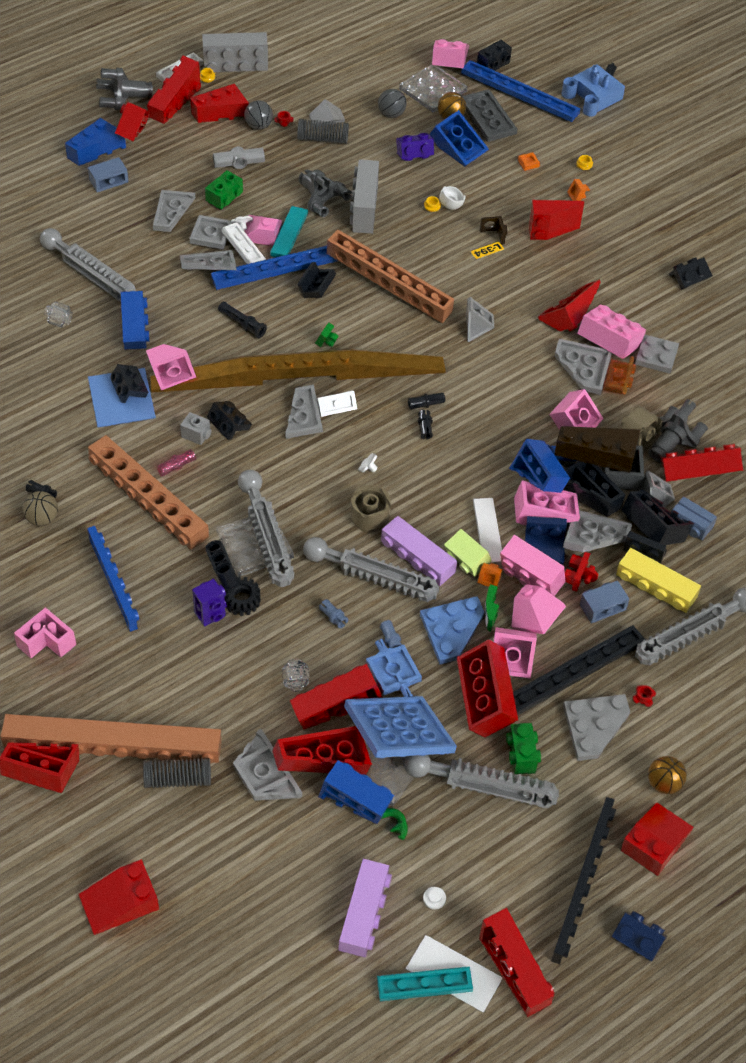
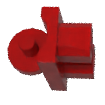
M584 552L583 557L572 554L569 567L578 570L577 572L570 569L565 571V582L572 585V591H578L582 579H584L585 584L595 582L598 579L595 566L590 565L587 568L591 553Z

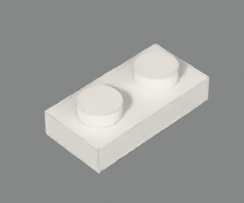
M353 390L317 398L321 417L357 409Z

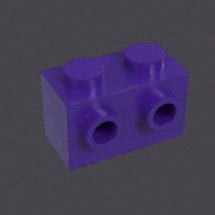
M420 133L414 136L405 135L396 138L397 154L404 161H411L416 157L425 159L429 158L430 155H434V139L428 133Z
M215 579L203 582L192 589L194 613L204 627L213 622H218L226 616L225 607H227L224 599L226 592L221 584H217Z

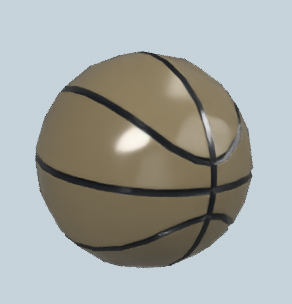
M44 491L31 493L23 503V514L26 520L37 526H45L51 523L58 512V504L55 498Z

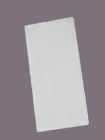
M427 935L423 938L406 967L410 972L470 966L473 992L451 995L483 1013L503 979L498 974Z

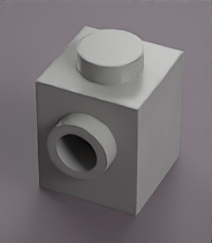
M191 412L188 413L180 425L181 437L199 445H202L205 439H208L211 435L210 420Z

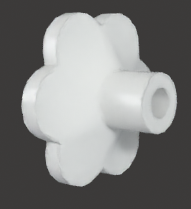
M240 216L232 219L231 223L237 222L243 230H246V223L252 221L253 218L251 216Z
M370 454L368 458L362 461L358 470L362 473L367 469L372 473L375 472L378 468L374 464L377 455Z

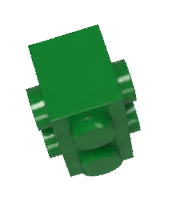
M226 170L205 187V201L222 210L237 196L242 194L243 179Z
M532 723L511 724L509 733H506L507 746H510L509 762L510 765H513L514 774L536 773L537 765L541 763V752L536 749V744L538 743L537 731H533Z

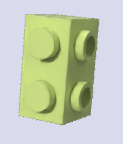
M462 529L444 544L447 553L460 564L459 567L466 574L471 573L474 577L480 573L483 563L489 564L492 561L489 552Z

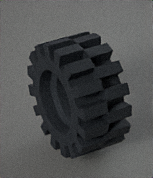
M238 577L239 581L236 586L225 589L226 596H224L230 613L233 611V614L237 615L240 612V616H244V612H246L247 615H250L251 610L255 612L256 607L259 608L260 587L258 588L257 582L254 583L253 579L248 581V577H244V580ZM242 592L250 595L246 600H238L234 596Z

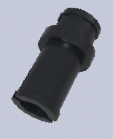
M421 410L418 412L419 418L417 421L418 425H420L421 438L425 439L426 434V440L433 437L431 427L433 420L429 410H426V414L425 410Z
M33 480L28 481L29 484H26L27 492L44 491L54 498L57 496V491L51 489L49 485H41Z

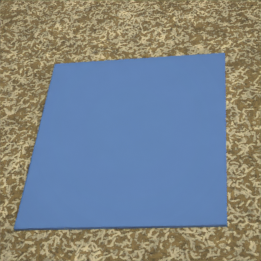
M145 368L138 370L149 392L146 398L129 396L126 403H121L110 379L111 373L88 377L97 427L156 418Z

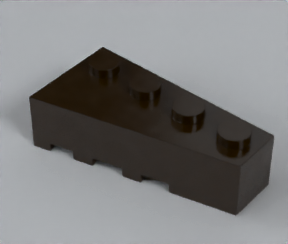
M561 426L554 455L630 473L640 429Z

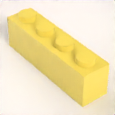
M632 548L628 550L620 561L616 573L622 580L632 583L639 589L654 595L657 599L663 600L675 609L685 613L688 612L698 597L701 585Z

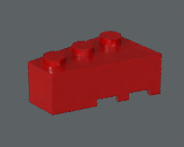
M234 83L191 97V114L198 123L219 121L218 118L234 120V117L244 116L249 102Z
M127 101V104H123L120 113L122 116L115 134L134 141L135 137L145 128L151 112Z
M8 742L0 756V774L62 793L80 761L79 744H71V747H59L58 744L37 746V743Z

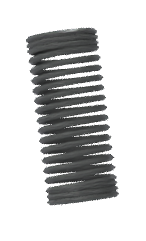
M299 119L297 139H305V141L308 139V141L314 140L317 142L328 141L329 143L334 141V143L347 144L349 124L344 122L342 129V122L340 123L338 139L339 122H337L335 139L336 122H334L332 139V121L329 139V121L326 139L327 121L325 122L323 138L324 120L320 137L321 120L319 122L318 134V120L317 122L311 120L310 123L308 119L307 123L306 119L305 121L304 119Z
M199 758L197 759V774L196 759H193V774L192 759L189 760V774L188 759H186L185 773L184 760L182 759V776L180 773V760L178 759V778L176 760L174 759V780L172 760H170V781L168 760H166V782L164 760H162V782L160 760H158V782L156 760L154 761V782L152 760L144 761V788H151V786L158 788L159 785L161 788L163 785L166 788L167 784L169 788L171 784L172 787H175V784L176 787L179 784L180 787L183 784L184 787L187 784L189 787L191 784L192 786L195 784L196 786H202V784L210 786V758L201 759V775Z

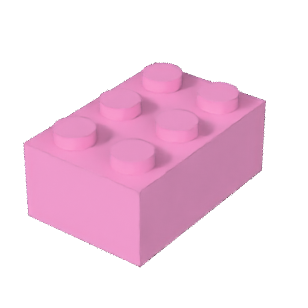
M599 305L583 316L577 334L624 359L640 347L646 329L641 327L640 324L626 319L624 315L615 313L608 306Z
M516 535L510 539L500 552L504 573L510 577L515 576L522 585L541 586L555 596L565 583L563 565Z

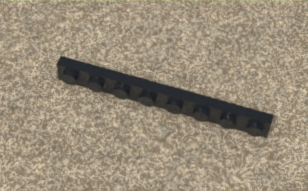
M632 625L513 692L517 715L522 714L635 650L637 644L641 643L645 638Z
M609 797L605 799L551 962L560 964L562 957H568L571 944L567 942L569 936L574 938L578 926L574 921L576 916L581 917L585 905L581 903L582 897L587 898L591 885L587 884L589 877L594 878L598 866L594 864L595 858L600 859L604 846H601L600 843L602 839H607L610 827L606 825L608 820L613 821L616 809L612 807L615 799Z

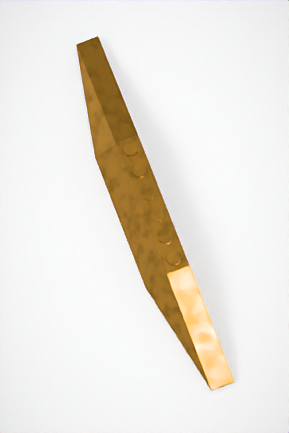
M346 349L241 356L193 367L196 378L161 390L155 375L150 376L151 393L257 386L263 385V380L336 375V380L437 374L446 373L443 357Z

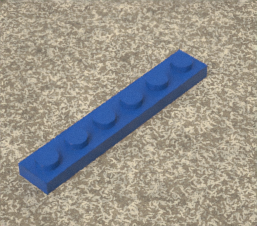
M95 526L87 528L89 541L129 631L137 630V621L140 620L136 608L132 609L131 607L132 600L130 594H125L124 581L122 577L118 578L117 576L118 568L116 563H111L110 561L112 556L109 548H105L103 545L105 543L104 537L101 532H97Z

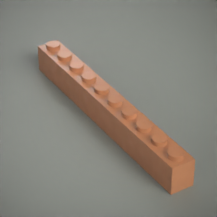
M5 714L1 732L3 747H6L8 742L37 743V746L58 744L59 747H71V744H79V754L89 753L96 756L115 755L120 758L131 756L139 759L158 758L164 761L169 759H179L182 761L183 759L184 762H186V759L189 762L190 759L193 761L194 758L196 761L198 758L200 761L202 758H210V764L213 762L219 763L222 742L221 729Z

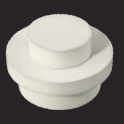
M430 887L425 891L423 901L430 909H440L446 902V894L441 888Z

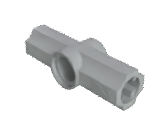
M237 146L229 152L213 153L214 168L233 166L236 169H243L247 164L265 162L263 148L244 150L242 147Z

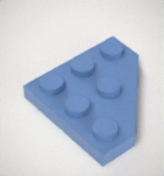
M478 596L420 610V617L439 664L456 661V657L463 654V650L470 642L478 624L484 617V610Z

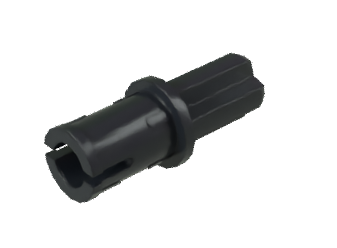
M425 393L423 396L408 398V406L410 410L420 407L429 408V405L444 403L446 399L444 393L431 395Z

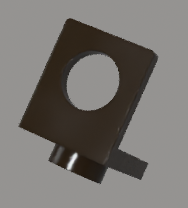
M502 216L481 218L480 232L497 231L501 245L505 244L507 225H504ZM489 221L494 222L491 227L484 226Z

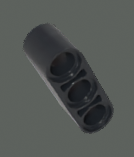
M220 540L211 541L206 545L205 549L216 576L224 589L233 588L238 584L239 580L225 547Z

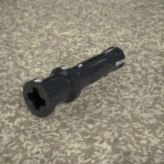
M224 301L220 303L218 307L219 312L241 324L245 331L252 332L256 338L259 339L264 336L267 330L266 324L259 323L253 316H246Z

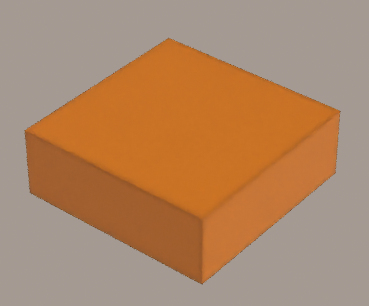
M533 152L518 156V162L524 171L540 167V162Z

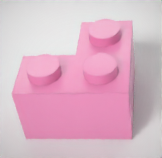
M46 607L14 632L17 647L30 658L34 657L46 646L59 657L64 656L76 646L74 631Z

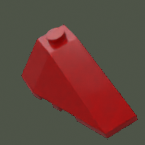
M600 279L587 283L571 293V296L560 300L559 304L554 308L552 306L538 316V319L559 331L567 329L572 331L578 327L577 324L582 321L601 284Z

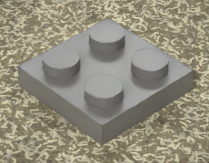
M199 215L189 238L190 244L224 250L227 238L222 233V228L233 223L230 220Z
M644 334L635 365L671 374L679 343Z

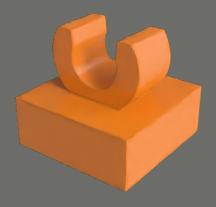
M574 179L567 193L572 201H581L583 198H586L585 192L590 191L586 184H582L580 179Z
M483 563L477 583L488 587L490 584L498 587L503 569H500L499 565L494 563L490 565Z

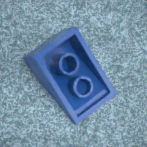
M459 110L436 125L429 134L434 139L438 148L464 167L489 150Z

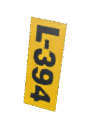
M496 242L470 252L476 259L502 251L504 248L500 242Z

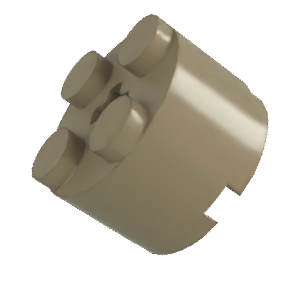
M637 406L629 416H624L621 425L623 426L622 429H640L637 446H642L643 451H645L656 441L654 439L655 434H660L662 420L646 409Z
M375 485L359 487L351 499V519L363 532L380 529L389 522L390 496L385 489L374 488Z

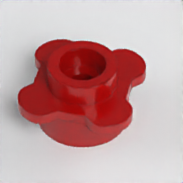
M280 111L277 117L274 118V121L282 127H286L290 122L294 121V118L291 117L288 111Z
M639 685L636 687V695L633 696V701L644 704L646 707H651L653 705L652 699L656 696V692L650 686Z

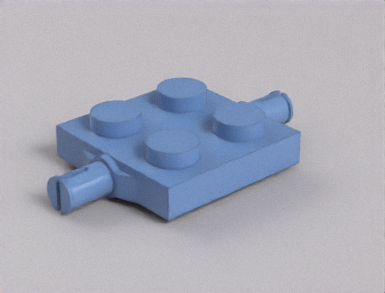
M380 639V642L377 640L375 645L380 652L366 658V664L383 696L394 691H401L404 697H413L408 687L421 682L422 676L405 645L387 648L383 639Z

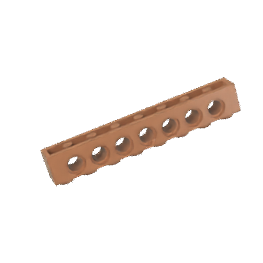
M337 230L327 240L328 255L437 321L443 323L452 313L454 298L342 231Z
M107 435L88 447L89 461L94 466L97 465L106 477L109 476L118 488L124 489L129 498L135 499L144 511L147 510L156 522L163 524L168 533H173L182 545H186L192 550L209 537L208 525Z

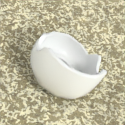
M444 186L440 192L441 204L447 209L456 210L465 201L466 196L456 187Z

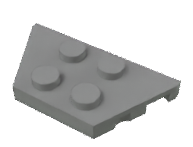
M259 729L252 742L248 743L243 753L235 759L233 768L254 801L301 798L302 791L290 772L277 769L272 752L273 746L263 730Z

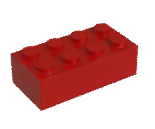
M487 640L456 657L469 730L486 738L518 721L504 647L491 640Z

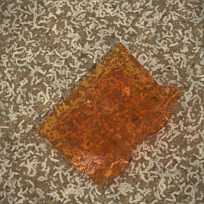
M630 357L629 363L611 359L604 391L626 395L627 388H631L633 383V377H630V375H634L636 364H633L634 357Z

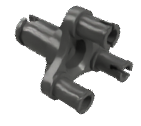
M101 68V79L97 78L96 89L111 90L114 93V98L100 97V108L121 110L128 97L152 98L153 85L151 81L147 83L146 81L128 80L122 68Z
M304 170L306 175L302 172L299 175V183L307 188L311 194L308 209L319 214L321 217L328 215L329 209L323 204L332 197L341 196L346 201L351 199L352 195L350 194H352V191L348 190L340 181H331L320 170H314L313 172L311 170Z
M686 399L680 409L670 406L664 416L660 417L662 420V434L653 444L652 449L648 451L649 456L653 460L662 463L661 457H665V453L672 452L677 445L695 448L700 442L699 439L708 430L704 423L698 422L694 429L690 431L687 424L688 416L696 408V404L693 401L689 405L690 399Z

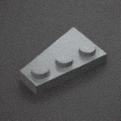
M161 190L153 230L171 232L195 200V193Z
M232 250L180 255L182 269L236 270V262Z
M314 385L295 388L291 414L289 415L288 427L285 432L286 439L323 432Z

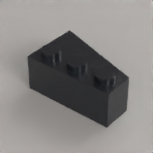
M579 461L565 469L570 479L563 490L577 493L578 501L606 517L622 509L625 493L597 465Z
M645 490L629 493L621 511L641 532L645 533L651 540L663 545L685 542L694 523L691 521L686 523L677 517L678 512L673 510L671 513L662 507L664 503Z

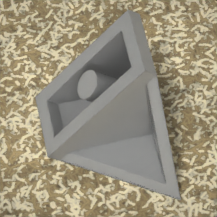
M326 99L309 114L310 120H313V122L318 120V127L320 120L321 126L323 120L324 126L326 121L327 125L329 121L330 125L332 121L333 124L334 122L336 124L337 122H345L341 109Z
M471 297L467 299L466 307L468 342L495 328L493 314Z
M649 470L645 472L641 490H645L663 502L662 507L665 508L675 500L671 484Z

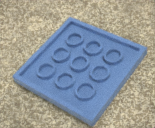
M423 696L345 700L344 707L375 758L444 755L455 753L456 744Z

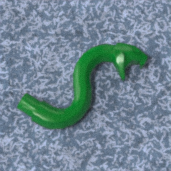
M387 808L381 819L389 816L396 818L398 824L390 829V832H398L400 834L398 839L404 840L408 833L405 815L398 809Z

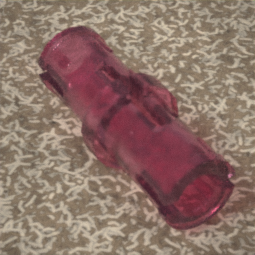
M189 449L182 454L172 456L168 461L157 465L159 474L163 477L176 469H182V466L196 460L195 453L192 449Z

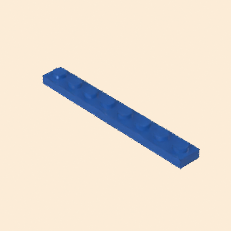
M469 60L461 70L462 74L570 122L580 114V108L474 61Z
M327 246L238 266L236 270L212 272L211 279L216 290L307 269L311 262H316L317 266L337 262L338 260L328 255Z

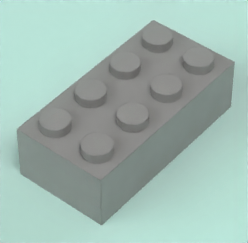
M267 32L202 34L204 68H211L214 72L268 70Z
M359 160L358 166H355L354 177L357 178H353V188L355 190H352L351 200L354 202L350 203V212L353 213V215L350 214V225H353V232L373 234L379 161Z

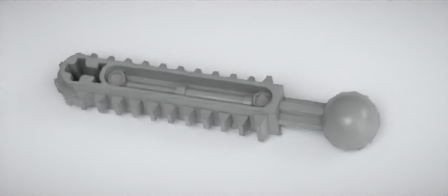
M48 228L40 234V243L43 248L47 250L57 249L62 253L65 263L121 302V292L136 291L132 282L78 246L77 243L71 246L64 243L58 230Z
M255 470L243 471L238 478V486L242 492L249 495L251 505L248 507V517L252 522L259 547H261L265 566H267L272 583L279 587H285L291 584L294 579V572L287 548L284 547L278 522H276V517L274 516L272 502L266 501L265 497H261L259 491L263 483L261 475Z
M320 537L309 538L304 543L303 553L308 560L319 562L326 559L340 564L345 576L348 573H351L352 577L357 575L359 579L365 578L367 582L370 580L374 581L375 585L379 583L381 587L388 586L389 590L392 588L396 589L397 593L401 591L404 592V595L410 594L411 598L418 597L419 601L428 602L433 599L435 600L439 592V586L435 579H431L429 576L425 578L421 573L417 575L415 571L409 572L407 568L400 569V566H392V563L386 564L385 560L378 561L376 557L372 559L370 555L364 556L362 552L358 554L355 552V548L351 550L345 549L344 553L328 548L325 540Z
M746 587L738 589L734 593L732 601L724 605L709 603L708 608H702L700 613L696 611L695 615H689L687 620L683 618L682 622H676L674 627L670 625L668 630L663 629L661 634L657 632L655 637L650 636L647 641L644 639L641 643L637 644L635 657L639 660L640 664L651 666L653 663H658L659 658L663 660L665 655L671 656L672 651L678 652L679 648L683 649L685 644L691 645L692 641L696 642L698 637L704 638L706 633L709 635L712 630L716 632L718 628L722 630L726 617L737 611L746 613Z
M428 755L406 756L404 759V768L408 775L414 778H421L430 773L447 777V784L452 785V789L458 786L461 789L475 790L478 793L483 792L487 793V795L504 797V799L521 801V803L525 802L543 808L556 805L557 797H559V789L556 788L554 783L547 780L541 781L538 778H530V776L524 777L521 774H513V772L508 773L504 772V770L499 771L495 768H487V766L482 767L478 764H470V762L465 763L462 762V758L458 760L452 759L451 765L431 761Z

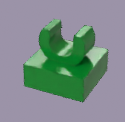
M328 322L315 342L316 345L321 347L324 342L330 347L334 345L339 337L336 333L331 332L334 325Z

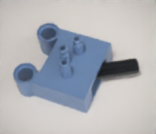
M615 63L608 64L606 70L596 64L573 77L565 78L562 96L565 99H573L577 93L585 99L583 113L586 116H595L602 109L622 100L625 86L613 77L617 66L614 65Z

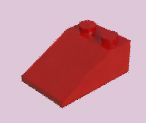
M532 200L529 220L530 240H548L580 229L584 201Z
M656 803L625 837L620 851L658 876L694 827L659 803Z
M142 859L118 868L79 893L94 935L159 910L158 898Z

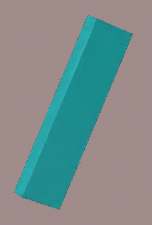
M291 206L270 251L271 257L276 258L290 254L306 220L308 209Z
M470 966L377 976L379 1001L473 992Z

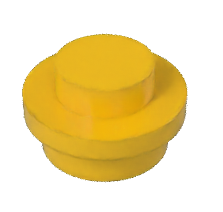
M211 68L202 69L200 80L205 83L215 80L214 71Z
M581 155L577 159L576 165L581 170H589L593 166V161L590 156Z
M430 196L425 200L424 208L427 211L436 212L441 208V202L437 197Z

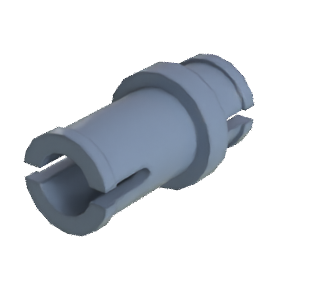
M328 599L322 601L325 607L321 604L319 605V609L338 628L345 626L342 621L348 623V618L344 616V612L341 609H337Z
M386 620L382 622L380 629L385 637L384 642L389 648L401 646V637L396 633L392 621Z

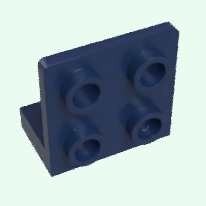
M527 516L525 542L563 565L565 548L563 546L567 519Z

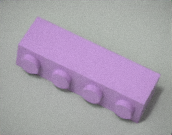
M399 516L382 529L381 541L384 546L391 548L401 559L408 561L415 570L421 571L431 579H435L437 585L441 586L456 572V559Z
M367 859L362 860L340 936L339 951L366 958L367 950H372L375 940L372 932L373 929H378L381 918L377 914L379 908H384L386 895L383 894L385 887L389 888L392 875L389 874V865Z

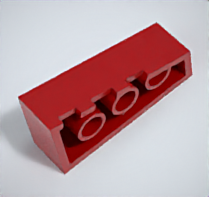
M184 55L180 59V65H175L172 69V72H174L172 76L164 80L162 89H158L147 104V110L151 112L149 118L163 124L171 119L201 88L199 62Z
M725 444L723 447L718 448L716 446L705 447L704 450L700 451L690 449L685 450L683 454L669 452L665 453V457H661L663 476L666 482L743 471L741 448L735 444Z
M364 664L356 666L352 671L344 675L334 677L333 680L325 684H319L306 693L296 695L295 698L290 700V703L303 730L330 721L331 716L343 717L348 715L344 707L346 699L383 697L368 665Z
M356 726L277 739L272 750L279 771L329 773L337 760L342 763L345 762L351 765L356 772L366 775L372 765L364 738Z
M505 908L485 918L482 922L479 940L527 1017L551 1005L554 998V989L543 976L539 965L535 961L508 909Z

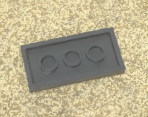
M489 89L462 96L466 101V112L487 142L517 134V127Z

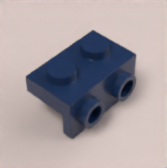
M632 911V913L625 912L612 937L648 960L653 961L663 942L668 937L663 934L665 930L655 923L650 926L643 921L645 917L635 911Z

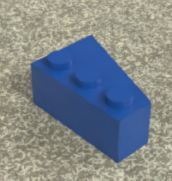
M99 118L65 143L67 159L80 166L98 159L99 155L105 153L107 155L112 154V151L118 148L125 149L126 140L124 137L115 134L117 127Z
M143 291L121 292L124 350L145 349L146 342H150L149 331H146V325H149L148 314H145V308H148L147 297H143Z
M526 439L509 467L512 471L518 472L519 476L527 478L531 484L540 490L561 493L570 479L546 442L542 440Z
M337 760L325 778L318 797L323 800L329 797L337 801L335 803L336 806L341 808L343 805L354 809V814L378 824L391 804L394 795L388 788L372 782L369 776L356 772L348 763H342Z

